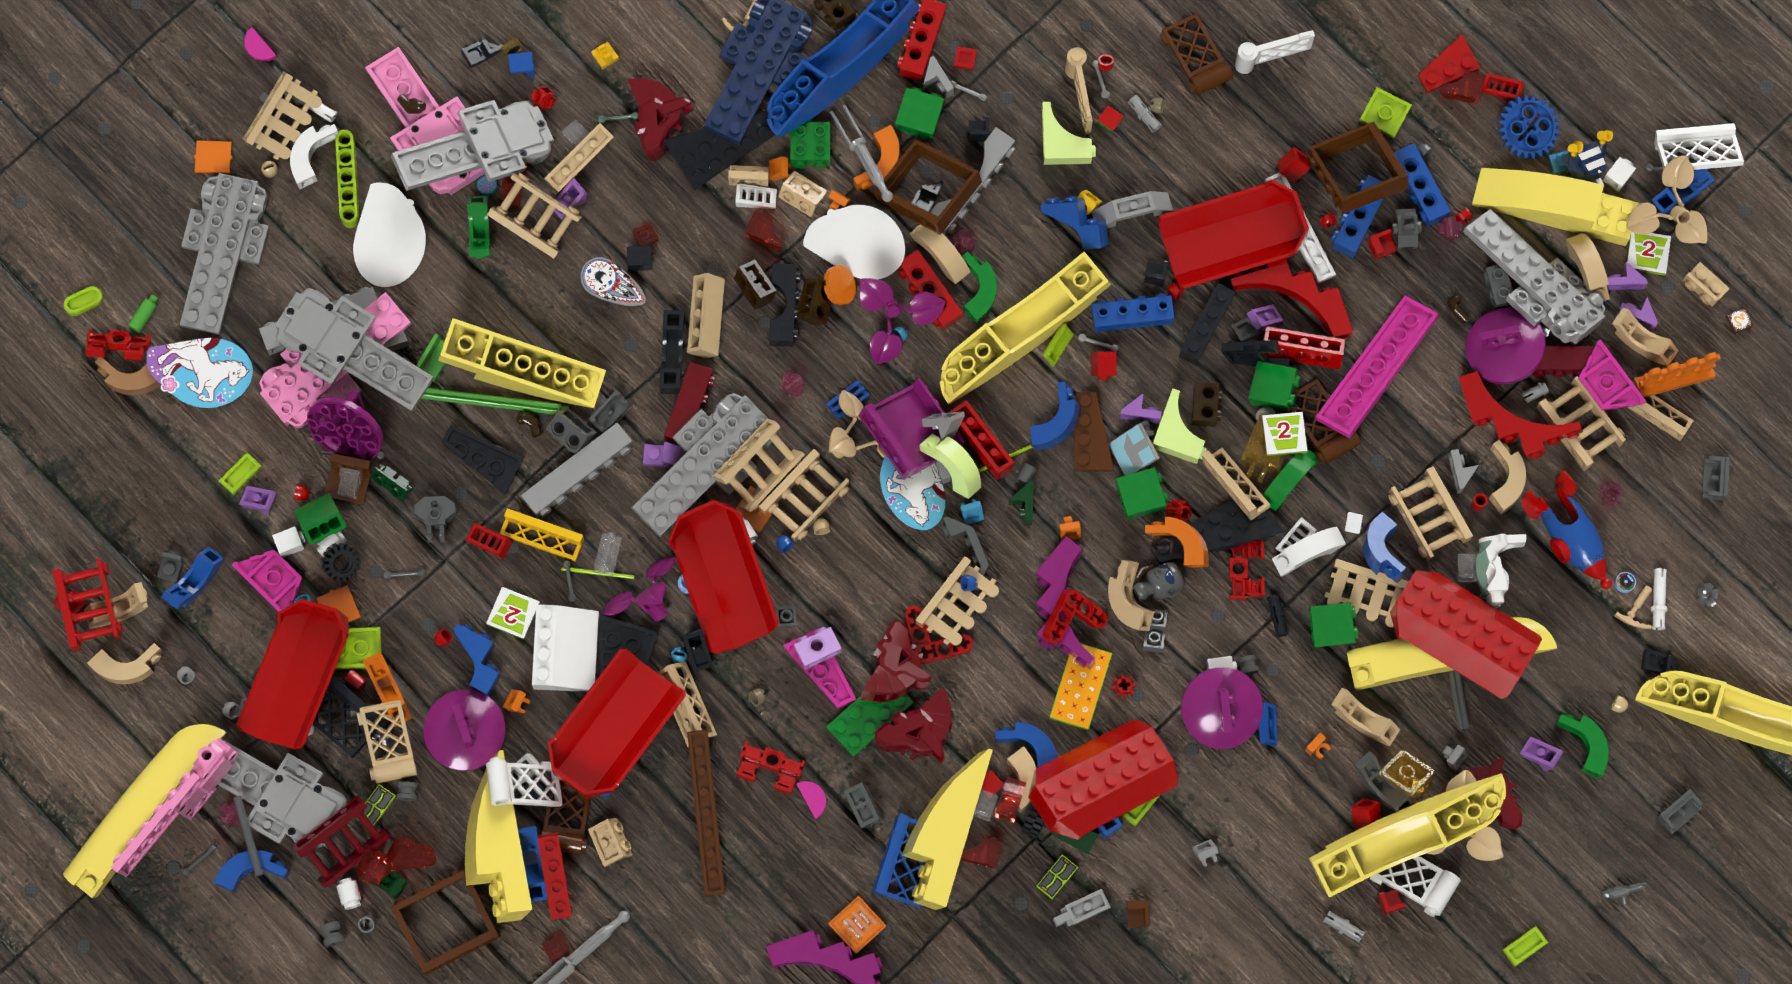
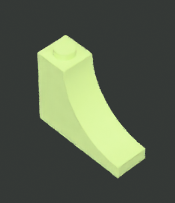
M1043 102L1044 165L1091 164L1092 157H1096V147L1092 145V139L1081 138L1067 132L1055 119L1051 109V102Z
M1172 389L1153 441V446L1155 450L1197 464L1199 458L1203 460L1202 454L1207 450V448L1203 447L1205 441L1193 435L1184 425L1178 409L1180 391Z

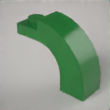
M488 195L470 196L467 198L469 257L482 259L491 255L490 218L487 215L489 212Z
M967 251L962 258L969 267L970 273L976 278L979 290L975 297L964 305V312L978 325L988 316L994 306L997 282L990 264L986 261L980 266V260L974 254L971 256Z
M1307 449V453H1297L1264 492L1263 497L1269 502L1270 507L1274 511H1277L1285 503L1301 480L1318 464L1319 459L1312 451Z
M1561 714L1555 725L1576 734L1585 744L1586 758L1580 771L1600 779L1606 769L1609 756L1608 744L1604 733L1593 720L1584 715L1578 722L1570 714Z

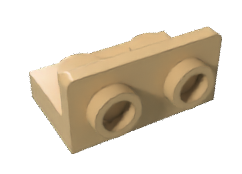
M731 165L728 174L729 185L746 184L769 187V167Z
M794 171L783 183L779 198L812 217L816 207L826 197L828 191Z
M1701 262L1683 279L1689 290L1695 291L1700 295V299L1705 304H1710L1712 307L1730 289Z
M617 818L606 819L588 829L604 867L632 856L631 845L625 838L623 826Z

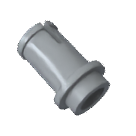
M1538 382L1536 386L1523 391L1522 396L1525 397L1531 394V396L1524 399L1528 404L1541 396L1546 397L1549 390L1544 382Z

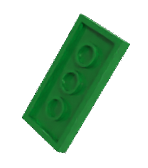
M907 694L895 701L873 703V701H863L857 698L828 724L826 729L854 758L875 739L874 732L886 722L892 724L894 721L891 717L898 711L904 713L914 702Z

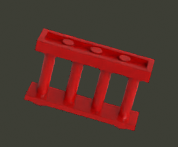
M101 558L96 559L97 568L70 575L64 574L60 568L52 570L69 647L73 652L82 650L80 644L85 640L112 633L117 640H122L120 633H123L121 621H117L107 575H110L109 567ZM100 575L102 587L75 594L68 593L67 586L70 583ZM100 595L105 596L107 606L81 613H76L72 610L71 605H74V602ZM109 614L110 626L83 633L77 632L76 624H79V621Z

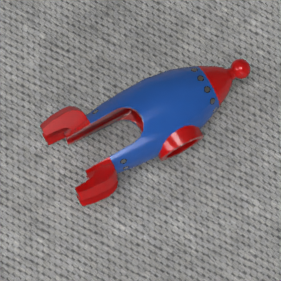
M1564 470L1559 473L1560 477L1554 480L1558 486L1555 492L1572 520L1571 525L1559 522L1541 496L1537 499L1531 490L1527 491L1524 494L1525 497L1521 499L1522 506L1530 518L1542 519L1546 530L1552 538L1550 539V546L1558 560L1563 564L1569 562L1584 574L1594 579H1599L1603 589H1610L1612 581L1606 578L1607 566L1603 542L1586 512L1573 498L1577 491V485L1573 478Z

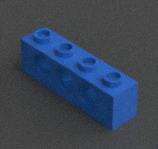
M1415 143L1394 152L1408 175V197L1413 206L1416 205L1420 221L1422 223L1425 222L1426 226L1429 227L1448 218L1451 211ZM1412 166L1415 171L1408 172L1405 167ZM1421 183L1424 188L1417 189L1414 184ZM1430 200L1433 205L1426 206L1423 201Z
M1368 175L1366 180H1361L1357 190H1364L1383 181ZM1383 199L1352 210L1349 214L1345 213L1340 221V224H1342L1340 231L1336 230L1331 239L1334 241L1332 248L1354 258ZM1357 212L1362 213L1364 218L1358 219L1354 214ZM1346 230H1353L1355 232V235L1349 236L1346 233Z

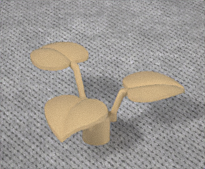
M1683 155L1674 158L1665 166L1662 172V183L1667 187H1672L1679 205L1672 208L1670 215L1657 213L1656 207L1651 203H1640L1632 210L1626 224L1628 230L1636 234H1650L1660 225L1657 217H1663L1677 222L1675 235L1681 242L1707 243V226L1704 217L1697 211L1685 209L1684 203H1682L1676 191V187L1684 189L1693 181L1694 170L1688 156Z
M842 390L839 395V405L846 415L852 417V422L846 430L839 427L832 430L829 452L833 453L837 458H842L843 456L854 457L856 450L877 445V451L885 458L886 454L876 440L855 446L854 440L848 436L857 418L860 419L858 415L864 406L855 395Z
M1464 770L1450 780L1446 787V792L1476 782V779L1470 771ZM1484 827L1468 836L1472 837L1467 843V850L1472 857L1482 861H1494L1504 857L1500 837L1493 828ZM1443 847V848H1440V849H1437V850L1428 852L1427 854H1431V855L1440 854V853H1442L1446 848Z

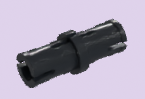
M1280 595L1269 596L1267 600L1271 612L1270 620L1273 621L1276 637L1287 636L1289 632L1285 622L1286 614L1282 610Z

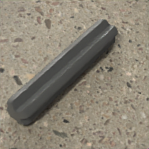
M1453 670L1449 672L1457 725L1459 730L1469 729L1470 725L1461 674Z

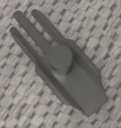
M1648 884L1621 885L1602 891L1601 896L1611 899L1620 898L1621 905H1626L1629 903L1628 895L1630 893L1643 890Z

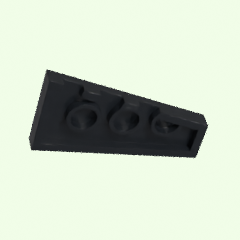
M450 425L442 440L444 446L505 495L524 460L523 457L454 425Z

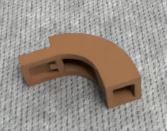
M101 357L95 361L98 366L97 371L106 378L104 380L106 385L118 393L142 395L155 390L161 385L151 375L147 364L141 370L127 374L117 371Z

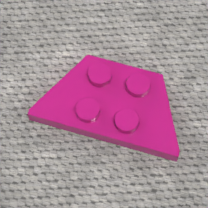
M1600 339L1578 377L1580 382L1602 411L1645 404L1646 400Z
M275 550L232 564L278 612L294 603L303 578Z

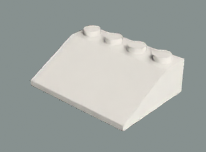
M536 605L532 673L533 690L589 691L595 683L599 611L558 605Z

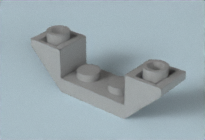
M1149 191L1110 201L1093 210L1091 214L1093 218H1098L1099 221H1106V227L1111 228L1116 226L1117 221L1153 213L1155 217L1173 212L1168 192Z

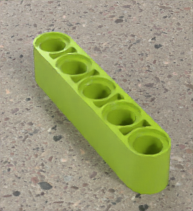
M340 130L335 138L339 215L345 227L354 228L359 223L356 145L353 134L350 131ZM344 138L350 139V142L347 144L341 143ZM345 157L351 158L348 163H343L342 159ZM346 176L352 177L349 182H344L343 178ZM346 195H353L350 201L344 200ZM347 214H354L351 220H346L345 216Z

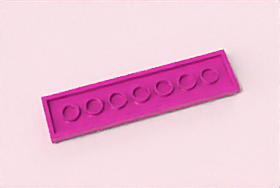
M1404 296L1316 415V420L1350 439L1437 321L1439 314Z

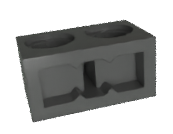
M1499 265L1486 267L1483 278L1492 310L1512 308L1505 300L1513 292L1509 275Z
M568 407L559 410L546 428L554 439L559 440L566 446L568 451L574 454L587 446L597 433Z

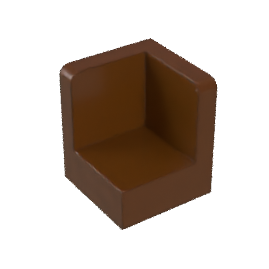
M1148 900L1127 901L1128 928H1149Z

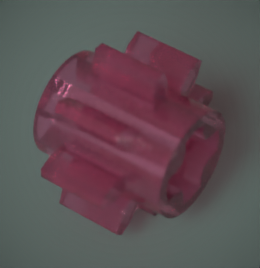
M1456 217L1441 219L1442 223L1437 226L1439 236L1444 235L1445 240L1459 238V233H1462L1463 230L1462 221L1457 222Z
M961 230L952 237L951 243L961 255H964L967 251L972 253V250H975L977 241L973 240L974 235L971 232Z
M788 372L783 376L784 382L781 384V387L788 396L794 394L798 397L804 392L803 386L806 383L799 373L792 375L791 372Z
M1610 481L1608 487L1605 485L1601 486L1600 489L1603 492L1599 493L1598 497L1602 498V505L1605 503L1610 504L1612 508L1614 502L1617 504L1622 502L1619 497L1623 496L1624 492L1620 491V484L1617 486L1612 485ZM1609 491H1611L1612 495H1615L1613 498H1611L1610 494H1607Z
M234 802L230 805L224 803L218 809L222 813L219 818L229 827L233 824L238 827L240 821Z

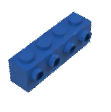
M1157 294L1153 298L1138 296L1134 300L1119 298L1115 302L1100 300L1091 306L1094 333L1168 325L1174 322L1172 297L1166 296V294Z

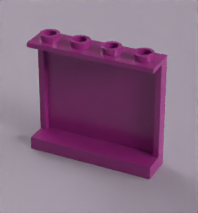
M920 378L913 385L879 403L866 405L858 416L903 480L938 461L920 451V444L931 434L940 437L939 429L923 427L922 419L933 414L944 413V411L940 407L939 402L929 392L927 385ZM958 431L954 437H951L961 446L965 443L961 433Z

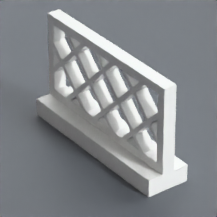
M1734 123L1656 130L1654 146L1659 152L1663 169L1670 159L1673 160L1678 157L1675 155L1678 151L1688 156V158L1691 157L1697 160L1696 163H1691L1693 170L1743 166L1744 164L1735 135L1736 128ZM1730 143H1732V145H1731L1730 147L1724 145V144H1730ZM1708 145H1713L1710 149L1705 147ZM1686 147H1694L1691 151L1685 149ZM1719 148L1725 152L1721 155L1715 152V150ZM1664 149H1674V150L1670 153V152H1668V151H1666V150H1664ZM1700 150L1705 154L1701 157L1695 154V152ZM1731 154L1737 157V159H1729L1727 156ZM1709 156H1712V157L1716 158L1717 160H1716V161H1709V160H1707V158H1708Z

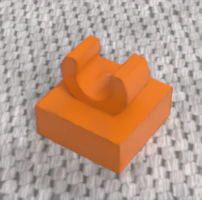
M781 156L769 160V180L777 181L789 178L791 174H788V168L791 167V164L788 163L787 157Z
M832 190L828 196L834 200L829 209L834 211L840 209L841 206L847 207L852 202L851 199L836 190Z
M1071 516L1063 517L1064 523L1059 524L1061 542L1066 536L1071 540L1081 539L1079 521L1073 522Z
M511 689L502 708L511 712L525 713L526 711L521 708L522 702L530 704V700L525 698L526 694L524 692Z
M1320 732L1306 747L1305 752L1310 756L1315 752L1316 757L1322 759L1324 756L1319 752V749L1324 748L1329 752L1331 748L1328 744L1323 743L1326 737Z

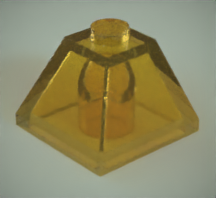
M1401 749L1378 775L1410 797L1420 798L1431 787L1435 770L1404 749Z

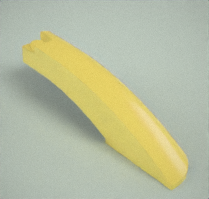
M1085 252L1022 301L989 323H985L948 355L941 369L940 381L942 394L948 404L953 403L984 384L1056 333L1060 325L1069 323L1096 301V297L1111 285Z
M1513 617L1514 620L1541 636L1542 641L1534 654L1557 649L1554 638L1544 626L1531 619ZM1401 639L1347 651L1356 691L1406 679L1453 671L1452 668L1410 642Z
M1683 671L1660 673L1659 676L1651 680L1649 679L1636 696V701L1683 721L1753 745L1792 755V706L1731 686L1727 682Z
M197 724L186 727L176 733L109 811L63 872L64 877L73 886H78L91 898L98 897L116 873L111 868L114 864V858L119 853L122 854L127 848L128 841L132 837L136 838L141 832L140 827L143 823L151 820L154 816V810L160 804L163 805L167 800L168 793L180 785L182 776L186 772L190 773L194 767V762L198 758L199 750L202 747L208 746L213 740L218 738L222 740L227 732L213 725Z
M1498 774L1436 795L1379 819L1325 846V850L1313 855L1309 860L1328 897L1330 898L1402 862L1443 847L1446 848L1487 827L1501 812L1500 808L1506 797V785L1503 775Z

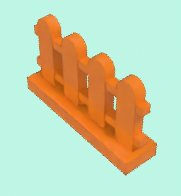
M1712 352L1702 359L1694 357L1680 365L1676 362L1668 365L1665 369L1657 367L1651 369L1643 376L1635 378L1633 382L1645 398L1712 380L1716 377L1713 369L1716 366L1715 362L1720 360L1721 357L1716 352Z

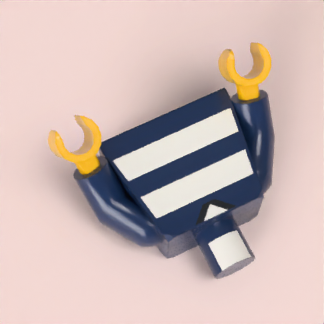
M1610 130L1597 133V138L1600 142L1594 141L1583 146L1582 142L1574 141L1573 144L1568 146L1569 153L1561 158L1567 166L1568 172L1575 179L1589 180V182L1604 185L1599 175L1608 169L1605 162L1607 147L1605 142H1609L1613 138V132Z

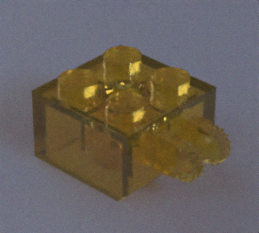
M1258 419L1241 460L1251 464L1246 475L1249 478L1253 475L1255 466L1262 469L1258 476V482L1262 483L1267 471L1278 476L1286 455L1266 456L1263 424Z

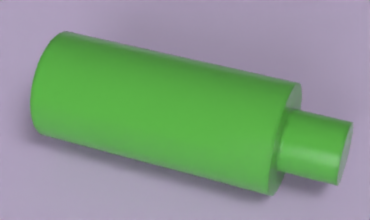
M151 295L148 300L144 299L127 326L133 331L140 333L157 308L155 303L158 298Z

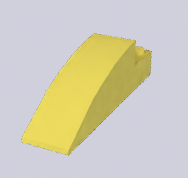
M1481 168L1472 206L1487 210L1491 209L1495 212L1577 234L1585 233L1588 237L1626 246L1631 236V231L1627 229L1626 224L1632 210L1639 203L1602 193L1604 185L1585 180L1531 171Z
M452 318L438 358L440 362L475 373L474 379L544 399L594 408L606 372L604 369Z
M992 749L978 753L944 783L929 802L912 830L902 856L925 863L921 865L918 872V877H920L919 884L915 885L912 892L914 903L934 910L947 906L989 765Z
M499 750L494 757H501L502 760H505L504 751ZM486 768L471 806L465 843L466 886L490 883L489 894L493 897L494 905L492 911L494 917L497 918V923L522 920L532 910L514 806L513 804L491 805Z

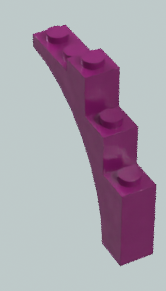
M1067 536L1036 572L1037 583L1045 589L1048 587L1047 591L1036 603L1037 612L1044 619L1050 617L1061 593L1067 589L1072 570L1083 554L1082 548ZM1063 611L1059 613V620L1062 622L1065 617ZM1046 623L1038 631V644L1047 650L1049 648L1054 651L1059 645V650L1067 656L1070 654L1076 658L1075 662L1082 668L1086 666L1091 669L1094 666L1095 658L1080 644L1070 624L1059 643H1048L1044 640L1043 630Z
M813 930L766 946L773 969L786 965L806 964L834 971L850 980L853 984H880L878 979L874 980V977L881 974L880 969H883L879 957L875 958L874 953L850 961L849 958L853 956L849 945L845 946L844 942L819 949L822 946L819 934L815 935Z

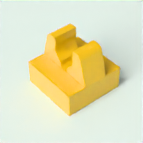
M608 41L591 52L602 70L619 60L618 55Z
M1088 190L1082 191L1077 199H1085L1086 215L1098 208L1102 202Z

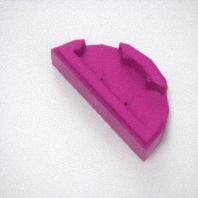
M251 27L244 39L248 54L257 61H271L277 58L275 53Z
M802 781L796 783L814 819L817 820L822 816L826 808L824 791L813 782Z

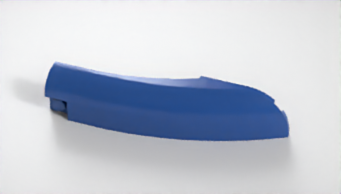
M873 0L863 13L833 41L808 59H802L776 89L768 103L767 122L772 132L778 138L784 136L825 110L857 84L881 61L910 28L908 22L920 9L915 0Z

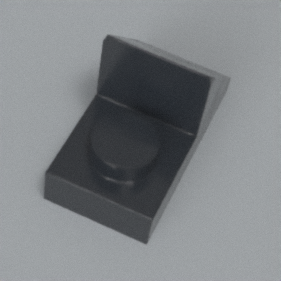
M702 629L682 635L693 671L696 672L713 666Z

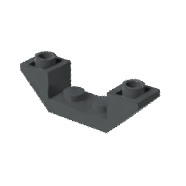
M949 517L943 518L941 528L944 536H949L950 541L966 536L963 539L967 549L971 548L973 556H971L974 566L980 568L978 572L985 577L989 564L974 528ZM976 588L975 590H973V591H971V592H972L974 595H977L979 589Z

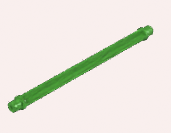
M428 388L421 398L554 415L565 407L569 408V406L562 405L561 403Z

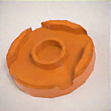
M842 265L829 268L824 275V280H826L824 290L827 297L836 305L849 304L853 301L856 293V284L852 273Z

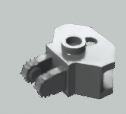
M1415 209L1395 210L1392 232L1395 234L1397 250H1401L1402 247L1417 249L1418 234L1421 233L1422 227L1421 221L1417 219Z
M445 496L423 497L414 505L416 518L426 526L428 543L433 540L432 529H439L440 542H445V528L457 516L455 503Z

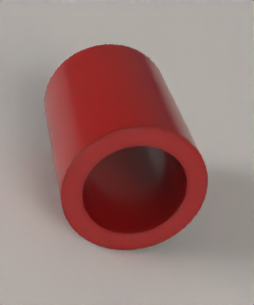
M1478 493L1474 496L1471 502L1473 510L1481 511L1484 509L1488 502L1486 495ZM1476 500H1481L1483 505L1477 504Z
M351 670L344 678V681L357 692L361 691L367 683V680L354 670Z

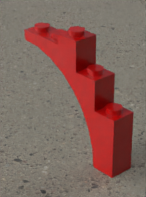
M1286 258L1265 264V269L1262 267L1255 268L1251 273L1245 275L1244 273H1238L1230 279L1229 287L1232 291L1266 289L1294 298L1317 316L1329 337L1346 339L1352 336L1353 330L1339 289L1328 287L1322 289L1321 293H1319L1312 271H1300L1292 277Z
M1478 371L1458 377L1474 426H1486L1493 420L1499 440L1501 442L1505 441V443L1517 440L1516 437L1520 436L1527 458L1532 460L1541 458L1543 453L1547 452L1545 444H1548V446L1560 443L1561 439H1574L1579 437L1580 433H1583L1579 421L1564 425H1545L1533 423L1513 415L1492 398L1485 388Z

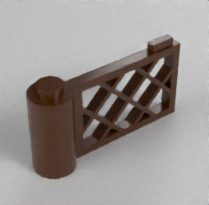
M1197 13L1162 29L1160 37L1165 46L1169 44L1188 77L1189 82L1187 85L1192 94L1200 95L1233 79L1229 65L1223 60ZM1194 20L1198 25L1196 32L1186 29L1187 24ZM1176 30L1180 31L1181 35L1179 40L1171 38L1168 33ZM1184 33L1195 36L1192 44L1182 41ZM1197 37L1206 39V48L1195 45ZM1180 45L1191 48L1188 56L1179 53ZM1193 49L1204 52L1201 60L1191 57ZM1206 53L1213 54L1217 58L1212 63L1204 61ZM1189 61L1200 64L1199 68L1190 72L1187 67Z
M1318 379L1294 393L1296 398L1304 399L1302 408L1291 406L1290 412L1287 413L1303 412L1315 415L1313 424L1304 423L1306 435L1317 450L1315 455L1320 463L1324 462L1327 465L1361 444L1356 431L1349 439L1328 426L1315 425L1320 403L1325 404L1330 398ZM1315 386L1320 392L1319 398L1307 396L1308 390ZM1306 400L1318 402L1316 411L1304 409ZM1314 429L1326 431L1325 437L1317 442L1313 436Z
M565 785L561 788V796L566 803L559 808L552 807L554 809L552 813L551 806H547L542 835L558 832L561 851L563 853L581 855L582 851L586 852L588 839H584L590 799H586L578 793L568 800L563 791L569 788V786ZM549 791V798L553 801V798H555L554 794ZM581 797L585 805L579 811H576L571 803ZM569 805L574 814L565 820L559 811ZM557 813L563 822L558 826H550L549 819ZM578 817L582 822L581 830L572 829L568 822Z

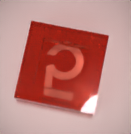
M650 222L632 231L639 246L652 245L659 241Z
M560 934L541 944L552 963L570 952Z

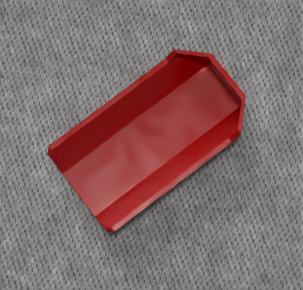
M1272 179L1252 188L1160 215L1158 220L1162 240L1179 287L1184 289L1294 256L1304 243L1309 231L1297 192Z
M712 500L679 515L668 543L674 550L709 652L718 654L737 649L771 634L778 627L779 620L741 511L725 502Z
M1415 571L1390 611L1397 639L1410 642L1500 699L1508 697L1542 641L1541 636L1437 572Z
M300 599L277 613V626L236 723L238 729L248 735L294 750L301 749L306 742L349 635L348 617L334 607Z
M619 649L555 736L548 742L551 768L554 776L586 799L614 792L686 697L685 690L669 682L641 662L629 650Z
M1130 720L1036 768L1028 798L1050 832L1078 840L1086 833L1175 788L1178 783V776L1174 759L1153 727L1140 720Z

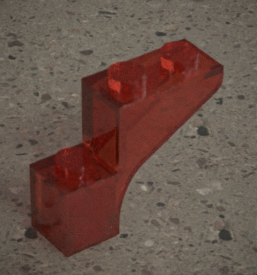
M397 836L386 855L379 851L374 852L367 849L356 867V871L360 881L378 886L381 880L393 871L432 866L437 858L431 846L416 843L410 838L404 839Z

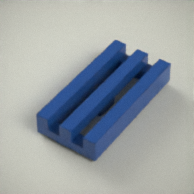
M859 380L843 390L850 393L858 387V390L852 394L858 396L862 393L863 396L859 398L861 403L870 397V394L860 384ZM840 393L826 403L838 420L846 415L843 411L837 412L841 408L839 404L833 407L839 401Z
M1263 702V713L1259 723L1261 744L1276 746L1278 744L1276 705Z

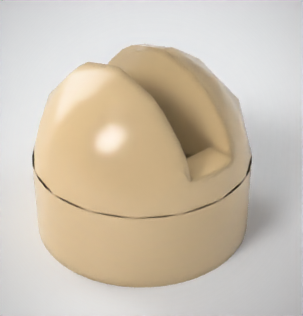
M265 161L261 166V171L265 177L272 178L277 174L278 168L273 161Z
M819 518L814 522V534L825 535L830 532L827 520Z
M1617 695L1612 703L1611 710L1618 713L1624 712L1628 707L1627 700Z

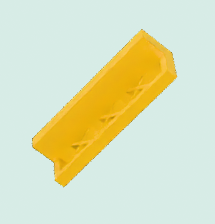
M507 508L504 515L505 521L500 531L501 535L576 562L584 542L582 534ZM509 522L517 524L520 531L514 534L506 532ZM534 530L537 531L539 538L530 541L524 533ZM550 536L554 537L558 545L551 548L547 547L543 539ZM568 543L577 545L573 555L565 553L562 546Z

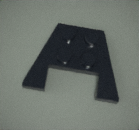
M1277 340L1230 341L1229 343H1222L1221 352L1231 364L1256 367L1257 362L1260 361L1292 368L1294 366L1290 359L1269 358L1266 354L1280 353V344Z

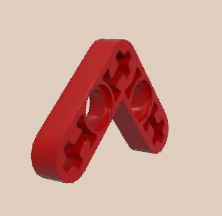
M1065 589L1061 593L1044 627L1043 638L1048 643H1059L1074 615L1090 627L1103 628L1107 624V614L1078 591ZM1084 603L1087 607L1085 614L1081 612V607ZM1061 611H1063L1065 615L1064 620L1062 622L1059 620V613Z
M911 606L906 610L905 620L911 643L917 646L916 650H914L915 653L919 655L923 649L926 652H931L932 647L935 646L937 657H933L934 653L928 654L927 659L922 657L921 664L967 654L972 650V638L969 635L961 634L962 639L965 642H969L967 648L963 649L962 646L956 647L957 652H953V645L949 643L950 652L941 654L938 648L941 644H944L943 641L945 639L931 642L929 633L926 630L927 625H924L923 628L918 625L914 626L913 618L908 617L911 615V611H915L916 614L920 615L922 609L918 606ZM916 630L924 631L925 637L922 640L914 638L913 634Z

